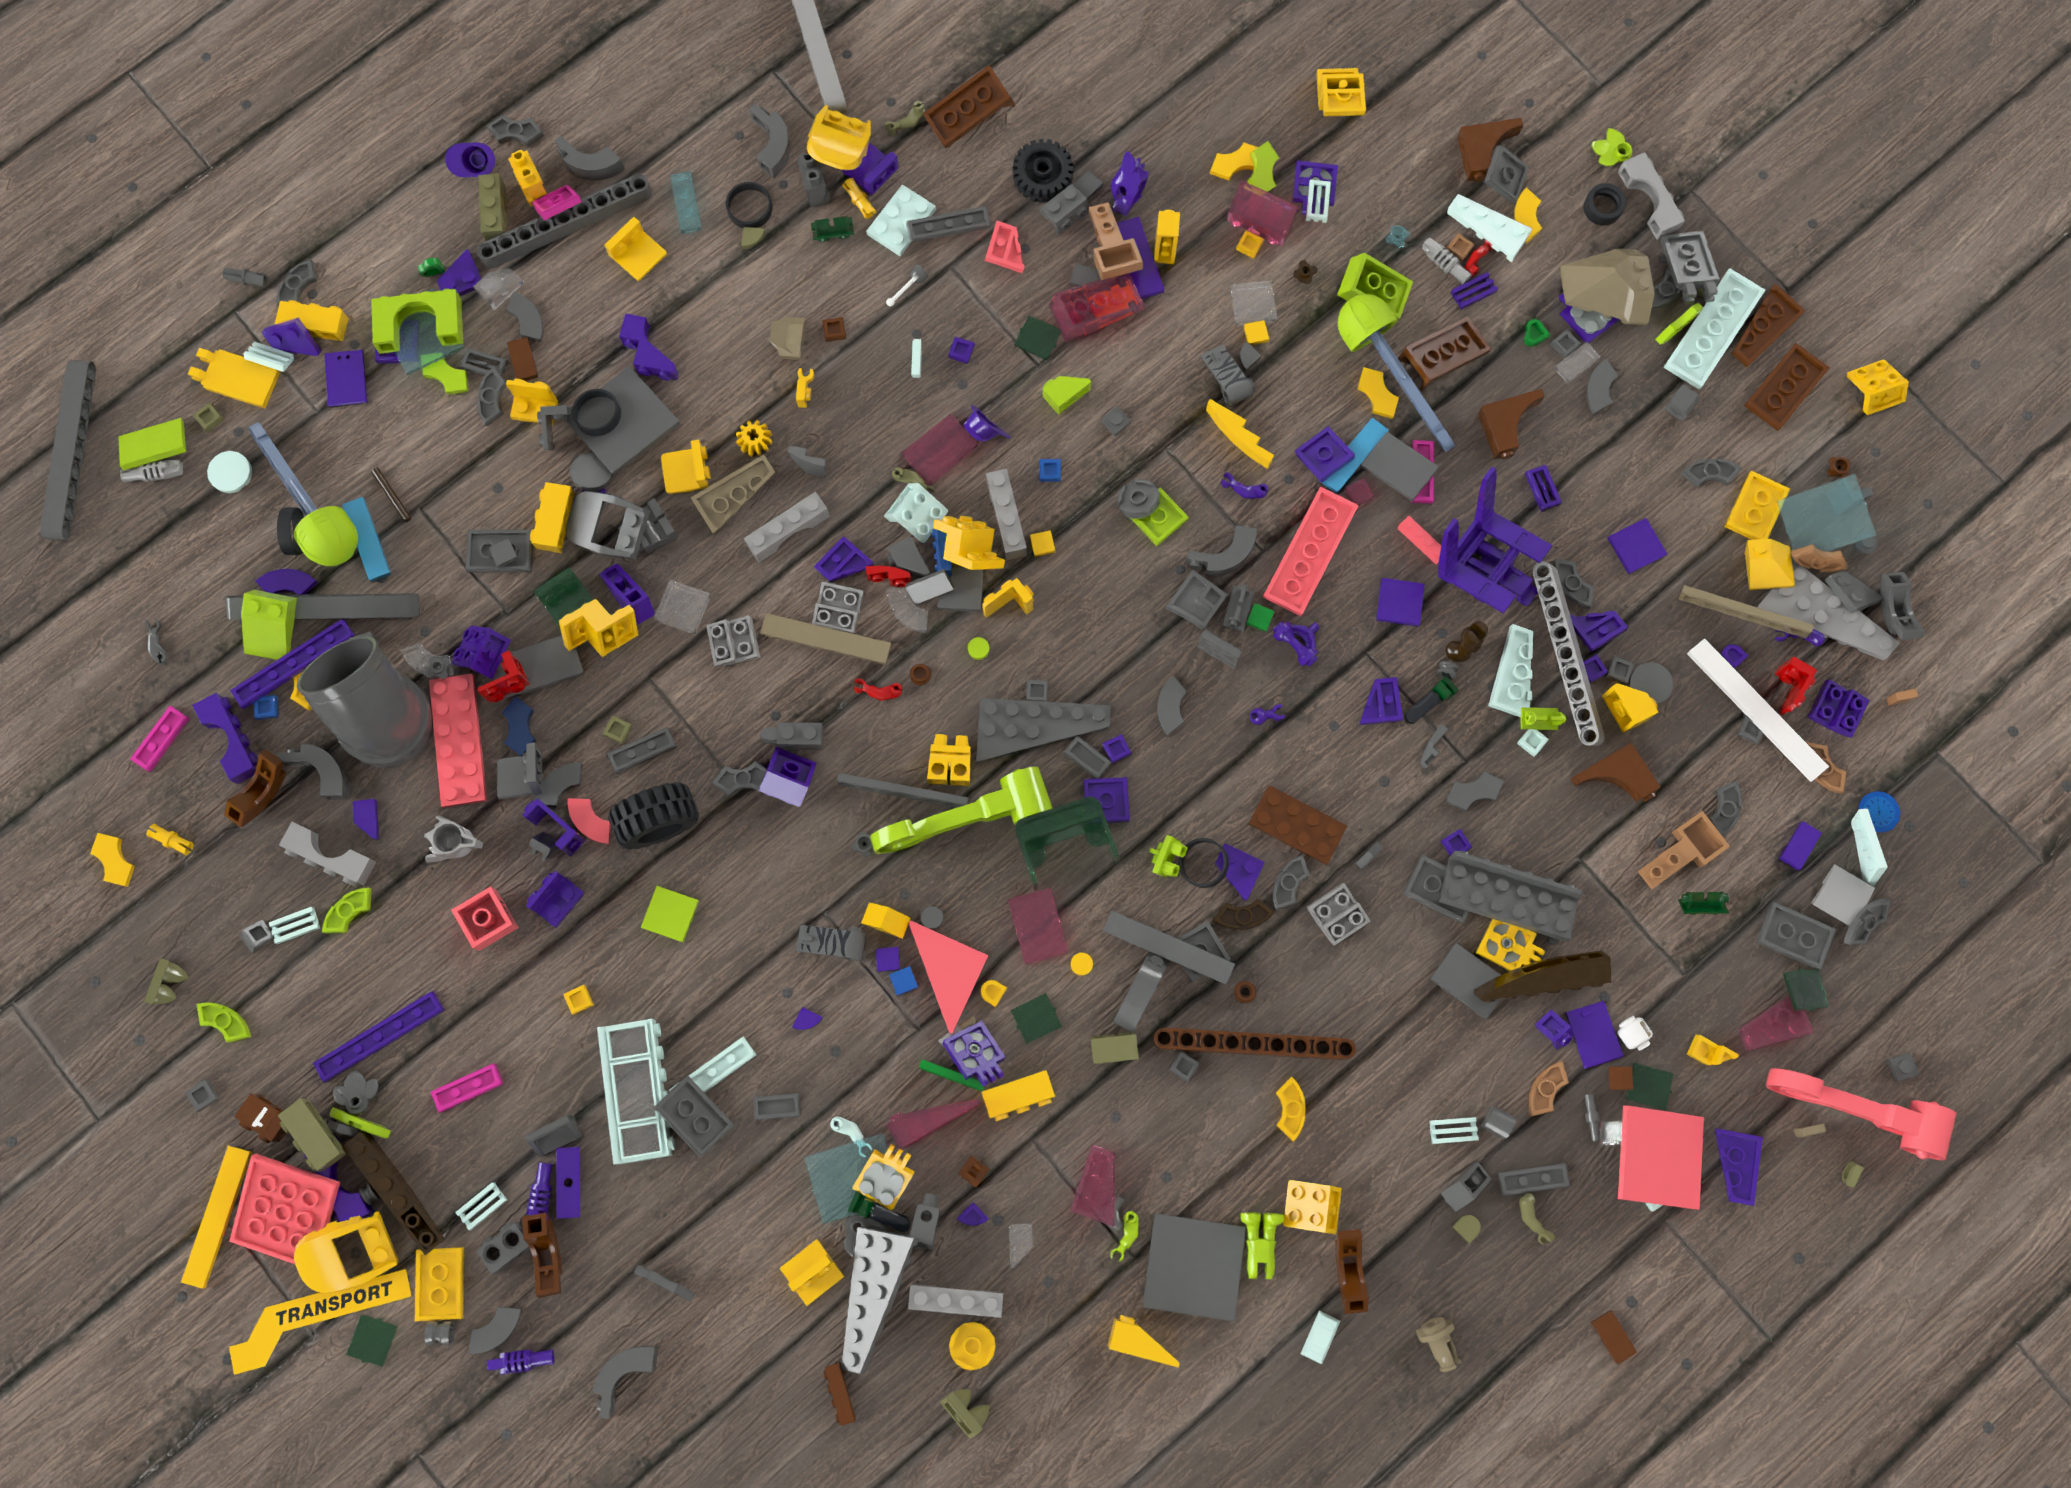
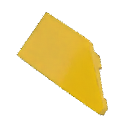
M1695 1034L1686 1054L1709 1066L1719 1065L1724 1061L1736 1059L1739 1054L1725 1046L1717 1045L1702 1035Z

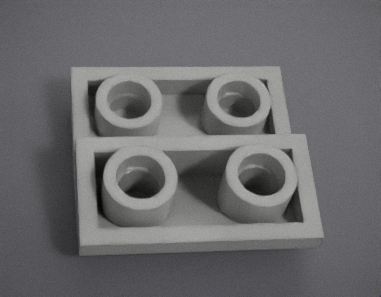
M822 581L812 624L854 633L865 590Z
M750 615L731 621L725 619L706 625L715 667L761 658L753 619Z
M1834 864L1823 880V886L1811 903L1850 926L1855 916L1867 905L1875 887Z
M1345 883L1340 884L1306 907L1333 946L1371 922L1361 905L1355 901Z

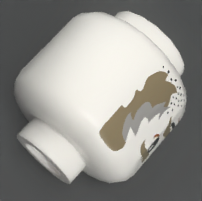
M1631 1016L1619 1024L1618 1035L1628 1049L1637 1048L1640 1051L1651 1044L1648 1040L1652 1037L1653 1033L1642 1018Z

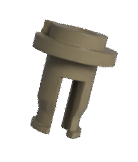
M1438 1317L1425 1322L1415 1331L1420 1342H1428L1434 1358L1440 1365V1371L1447 1372L1457 1368L1454 1363L1460 1364L1462 1362L1457 1357L1456 1348L1450 1336V1333L1454 1330L1452 1321Z

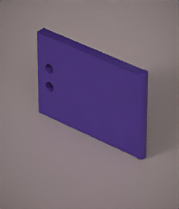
M353 350L324 353L328 407L367 403L364 351Z
M1604 1001L1565 1012L1568 1023L1572 1028L1573 1037L1584 1069L1624 1057Z

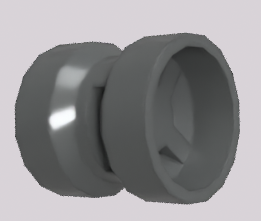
M428 1321L425 1328V1344L435 1345L438 1342L442 1345H452L455 1333L454 1322L445 1321L443 1324H438L437 1321Z

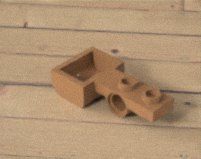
M1109 202L1089 207V214L1095 227L1099 246H1102L1093 249L1094 262L1101 280L1143 270V261L1134 238L1123 241Z
M1701 811L1672 831L1678 842L1638 870V873L1648 886L1653 889L1693 860L1700 868L1728 849L1730 845L1704 812Z

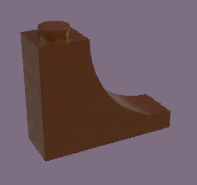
M1522 118L1461 127L1457 139L1467 181L1474 180L1479 182L1485 180L1491 163L1492 151L1502 141L1519 135L1523 127Z
M1542 389L1481 407L1478 416L1494 459L1501 457L1502 459H1508L1514 456L1519 447L1517 439L1518 421L1524 412L1541 403L1545 397Z
M1632 743L1571 778L1575 787L1590 781L1612 783L1629 793L1635 802L1641 799L1645 802L1656 796L1654 791L1661 788Z

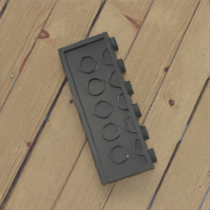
M1454 851L1448 859L1439 902L1568 942L1571 939L1577 901L1582 896L1583 891L1576 889L1573 885L1557 883L1551 878L1535 876L1529 871H1519L1506 864L1500 865L1491 862L1488 858L1471 856L1465 851Z

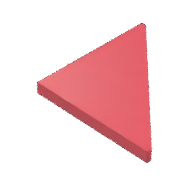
M910 920L909 927L948 1032L953 1034L987 961L988 955Z

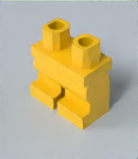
M523 150L512 153V157L508 158L529 205L532 206V201L547 193L528 151L523 152Z
M936 734L934 744H931L927 775L928 784L948 785V770H951V785L970 786L971 748L968 743V737L956 736V743L953 746L947 745V735Z

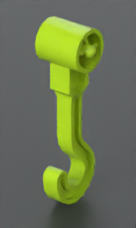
M1029 767L1015 770L999 780L1002 790L983 795L974 803L930 816L914 824L908 819L874 832L870 836L874 852L876 854H886L899 851L946 831L978 821L990 822L1011 815L1014 825L1038 822L1039 819L1053 812L1039 768Z

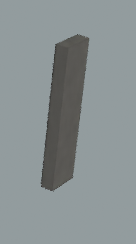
M982 206L906 221L910 242L915 243L987 229L991 227L987 207Z

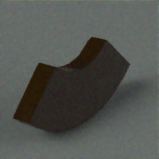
M1258 899L1244 907L1225 903L1212 921L1227 929L1247 930L1263 924L1275 912Z

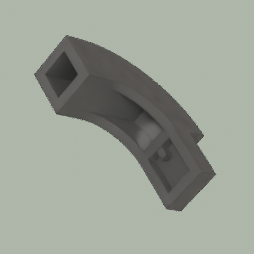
M753 104L749 108L751 120L770 135L767 146L756 156L758 165L772 178H775L783 170L789 159L790 140L788 131L782 117L775 110L769 114L763 107L759 108Z
M1236 525L1232 544L1227 550L1219 554H1207L1188 550L1185 565H1189L1190 568L1196 570L1206 568L1205 577H1219L1230 574L1240 568L1250 556L1255 543L1257 529Z
M301 744V751L288 749L286 753H278V758L283 761L285 766H314L320 774V796L327 800L349 799L350 784L347 772L339 760L325 750L313 745Z
M1149 951L1113 1021L1114 1023L1134 1032L1169 961Z
M643 1345L627 1349L612 1357L604 1365L597 1376L593 1393H602V1397L598 1398L597 1411L600 1412V1418L609 1419L614 1416L617 1386L627 1373L633 1371L653 1372L656 1370L658 1346Z

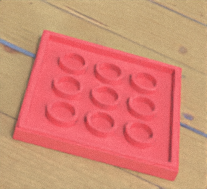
M1623 1106L1618 1199L1700 1210L1704 1117Z
M256 1153L253 1154L250 1159L229 1242L295 1264L294 1251L299 1240L313 1231L317 1232L325 1228L330 1223L340 1182Z

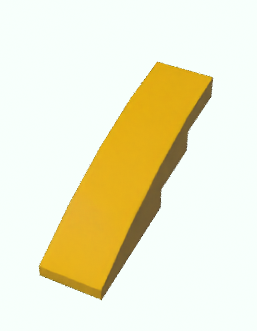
M1210 399L1206 411L1219 429L1247 456L1268 469L1274 455L1258 446L1260 437L1244 428L1246 420Z

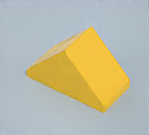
M869 903L861 924L903 939L911 918L889 907Z

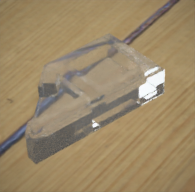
M1032 1223L1009 1224L1010 1268H1014L1033 1247Z

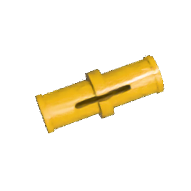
M853 178L846 180L842 186L850 195L853 205L859 208L865 219L873 217L876 210L868 201L866 193L860 190Z
M157 824L150 826L157 833L149 829L146 833L148 837L161 842L164 847L173 848L184 855H188L191 852L184 846L190 849L194 847L192 842L179 837L176 832H169L157 826Z

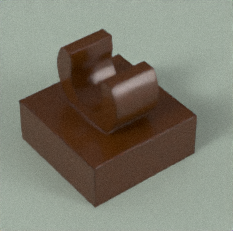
M971 1155L958 1175L977 1188L990 1169Z

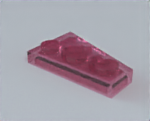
M1793 992L1739 1029L1747 1051L1809 1036L1814 1033L1804 1007H1797V1002L1802 1005L1800 997L1798 999L1797 997L1795 998L1797 993Z
M1092 1145L1070 1211L1113 1227L1115 1221V1153Z

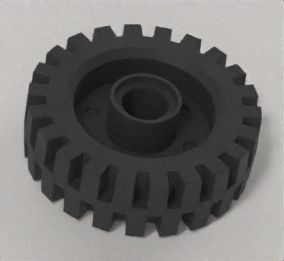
M1039 139L1038 143L1032 140L1030 145L1027 143L1023 145V149L1020 148L1013 162V179L1020 193L1023 192L1025 198L1030 196L1031 201L1035 202V199H1038V203H1043V199L1049 202L1067 188L1073 180V161L1070 153L1066 152V148L1064 146L1060 147V143L1056 141L1052 144L1050 139H1047V143L1043 139ZM1045 169V170H1047V171H1046V172H1040L1039 170Z

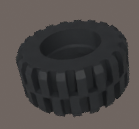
M673 782L639 791V793L632 794L628 798L619 801L618 804H615L609 810L608 819L618 845L623 849L631 850L659 844L662 841L684 833V831L697 824L699 812L689 787L681 782Z

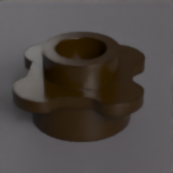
M1302 260L1299 262L1298 269L1294 270L1293 276L1300 282L1309 284L1312 282L1313 275L1317 274L1318 269L1316 266H1311L1307 264V261Z

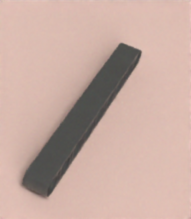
M642 174L634 175L582 198L581 203L546 220L542 217L483 242L477 249L478 256L487 268H496L644 202L652 195L648 179Z
M69 360L67 362L40 527L43 539L68 540L71 535L96 377V366L93 361Z
M418 593L284 595L297 598L294 619L420 616ZM244 595L225 597L227 619H242Z

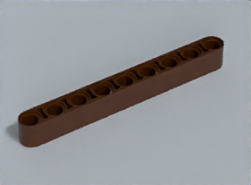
M1161 1028L1157 1030L1153 1037V1043L1158 1049L1326 1060H1347L1353 1057L1356 1052V1045L1347 1038ZM1160 1033H1166L1169 1036L1170 1041L1167 1045L1159 1043L1158 1035ZM1183 1034L1191 1036L1192 1044L1190 1046H1184L1180 1042ZM1209 1035L1214 1038L1215 1044L1213 1047L1209 1048L1203 1044L1204 1036ZM1227 1037H1234L1236 1039L1237 1047L1235 1049L1227 1047ZM1250 1038H1255L1259 1041L1260 1046L1258 1050H1252L1248 1046ZM1276 1039L1282 1043L1281 1051L1277 1052L1271 1048L1272 1040ZM1295 1041H1301L1304 1044L1305 1049L1303 1053L1295 1051ZM1318 1042H1323L1327 1046L1325 1054H1320L1317 1051L1316 1046ZM1342 1043L1348 1045L1350 1049L1347 1056L1342 1055L1339 1051V1046Z

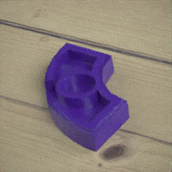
M295 569L274 570L255 580L265 592L274 594L288 591L298 595H305L318 583L310 575Z

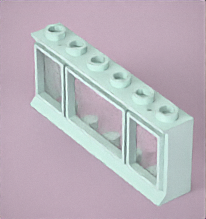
M651 1018L597 1027L613 1164L620 1165L673 1156L672 1151L675 1150V1140L673 1136L670 1137V1125L653 1108L668 1094V1091L664 1090V1082L667 1081L666 1070L661 1066L664 1052L663 1047L659 1046L658 1037H661L660 1024Z

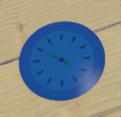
M1880 791L1871 792L1860 801L1858 810L1868 809L1875 832L1890 831L1899 822V805L1889 794Z

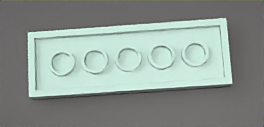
M1730 268L1717 286L1718 293L1714 295V302H1706L1703 310L1698 314L1663 367L1699 390L1765 292V289Z

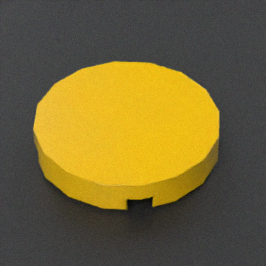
M977 1322L964 1323L959 1326L952 1334L949 1343L950 1354L954 1362L961 1368L971 1371L986 1366L993 1358L996 1347L995 1339L990 1329Z

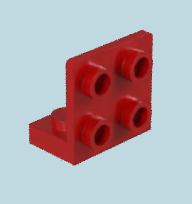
M510 651L501 654L504 660L501 662V666L506 675L477 688L478 693L488 702H499L506 695L512 692L519 693L526 686L530 685L520 661Z
M1796 657L1786 661L1775 672V675L1780 677L1782 682L1793 685L1778 712L1781 716L1787 712L1791 713L1795 707L1799 708L1806 698L1804 696L1806 689L1809 690L1816 681L1814 675L1817 669Z

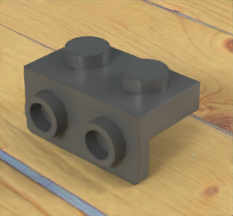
M1070 184L1042 206L1040 211L1054 225L1055 232L1059 235L1063 231L1068 230L1078 219L1083 218L1089 211L1087 198Z

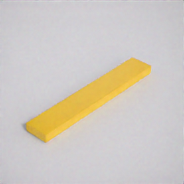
M233 1146L227 1147L181 1283L202 1289L206 1288L252 1155L251 1151Z

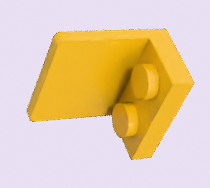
M635 217L605 244L609 256L637 281H640L667 255V252L643 231L640 221Z
M1880 360L1847 372V378L1865 394L1863 412L1870 415L1906 402L1909 381L1886 360Z
M522 379L507 380L506 382L507 387L514 396L510 414L512 420L538 423L537 412L541 411V406L558 405V400L552 390L544 382L528 383Z
M1289 1180L1283 1225L1285 1227L1336 1234L1342 1188Z

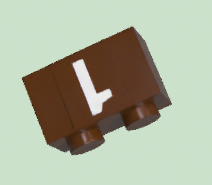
M250 1093L234 1116L240 1120L239 1125L248 1131L253 1129L259 1133L257 1137L266 1143H270V1141L280 1142L286 1133L280 1126L281 1120L278 1117L283 1110L259 1094Z

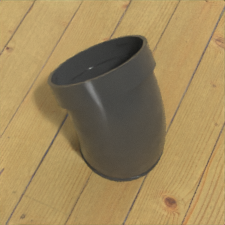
M371 637L352 638L330 648L312 661L298 679L297 689L305 696V700L337 737L342 747L350 755L367 765L378 768H391L403 765L419 755L431 738L434 728L430 699L413 681L400 675L385 653L379 648L377 642Z

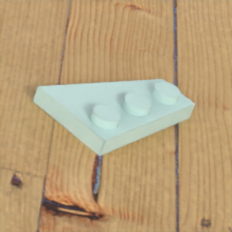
M1859 809L1853 817L1851 825L1855 835L1862 879L1874 887L1887 869V864L1868 809Z

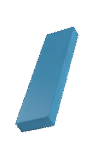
M1371 418L1348 446L1355 454V459L1322 482V484L1337 494L1389 430L1374 418Z
M360 497L342 504L344 511L356 527L358 533L357 548L369 581L373 582L392 575L365 499Z

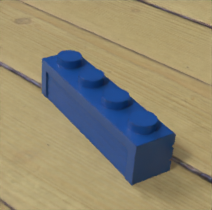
M934 529L932 530V537L935 538L933 549H936L934 560L937 561L935 572L945 569L948 576L951 577V562L943 559L947 533Z

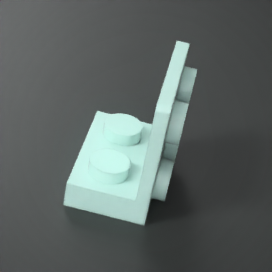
M908 483L884 517L890 522H898L921 543H925L932 534V530H934V520L943 519L948 509L919 483Z

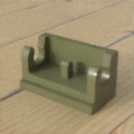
M1135 1031L1090 1036L1093 1064L1139 1059Z

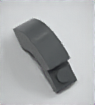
M561 135L555 140L558 147L556 151L563 158L562 160L567 170L580 178L603 180L611 178L624 170L621 159L607 146L597 153L584 154L573 148Z
M1904 572L1882 574L1880 595L1883 599L1881 600V607L1889 632L1891 634L1897 633L1901 640L1923 638L1925 630L1915 618L1911 607V581Z

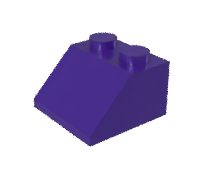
M776 747L759 791L768 796L783 800L788 804L800 807L809 788L817 763Z

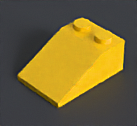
M1120 1315V1319L1114 1318L1108 1342L1109 1349L1179 1368L1180 1363L1136 1324L1134 1318Z

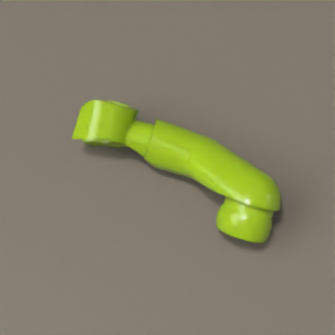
M1128 1211L1124 1215V1236L1120 1240L1118 1248L1113 1249L1110 1253L1111 1260L1115 1252L1121 1253L1122 1256L1119 1263L1123 1261L1126 1249H1129L1138 1237V1215L1133 1211Z

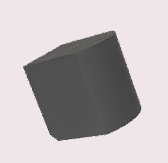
M1683 384L1666 405L1665 410L1677 419L1685 420L1700 401V397Z
M1492 1106L1489 1107L1480 1127L1502 1139H1506L1515 1125L1516 1118Z

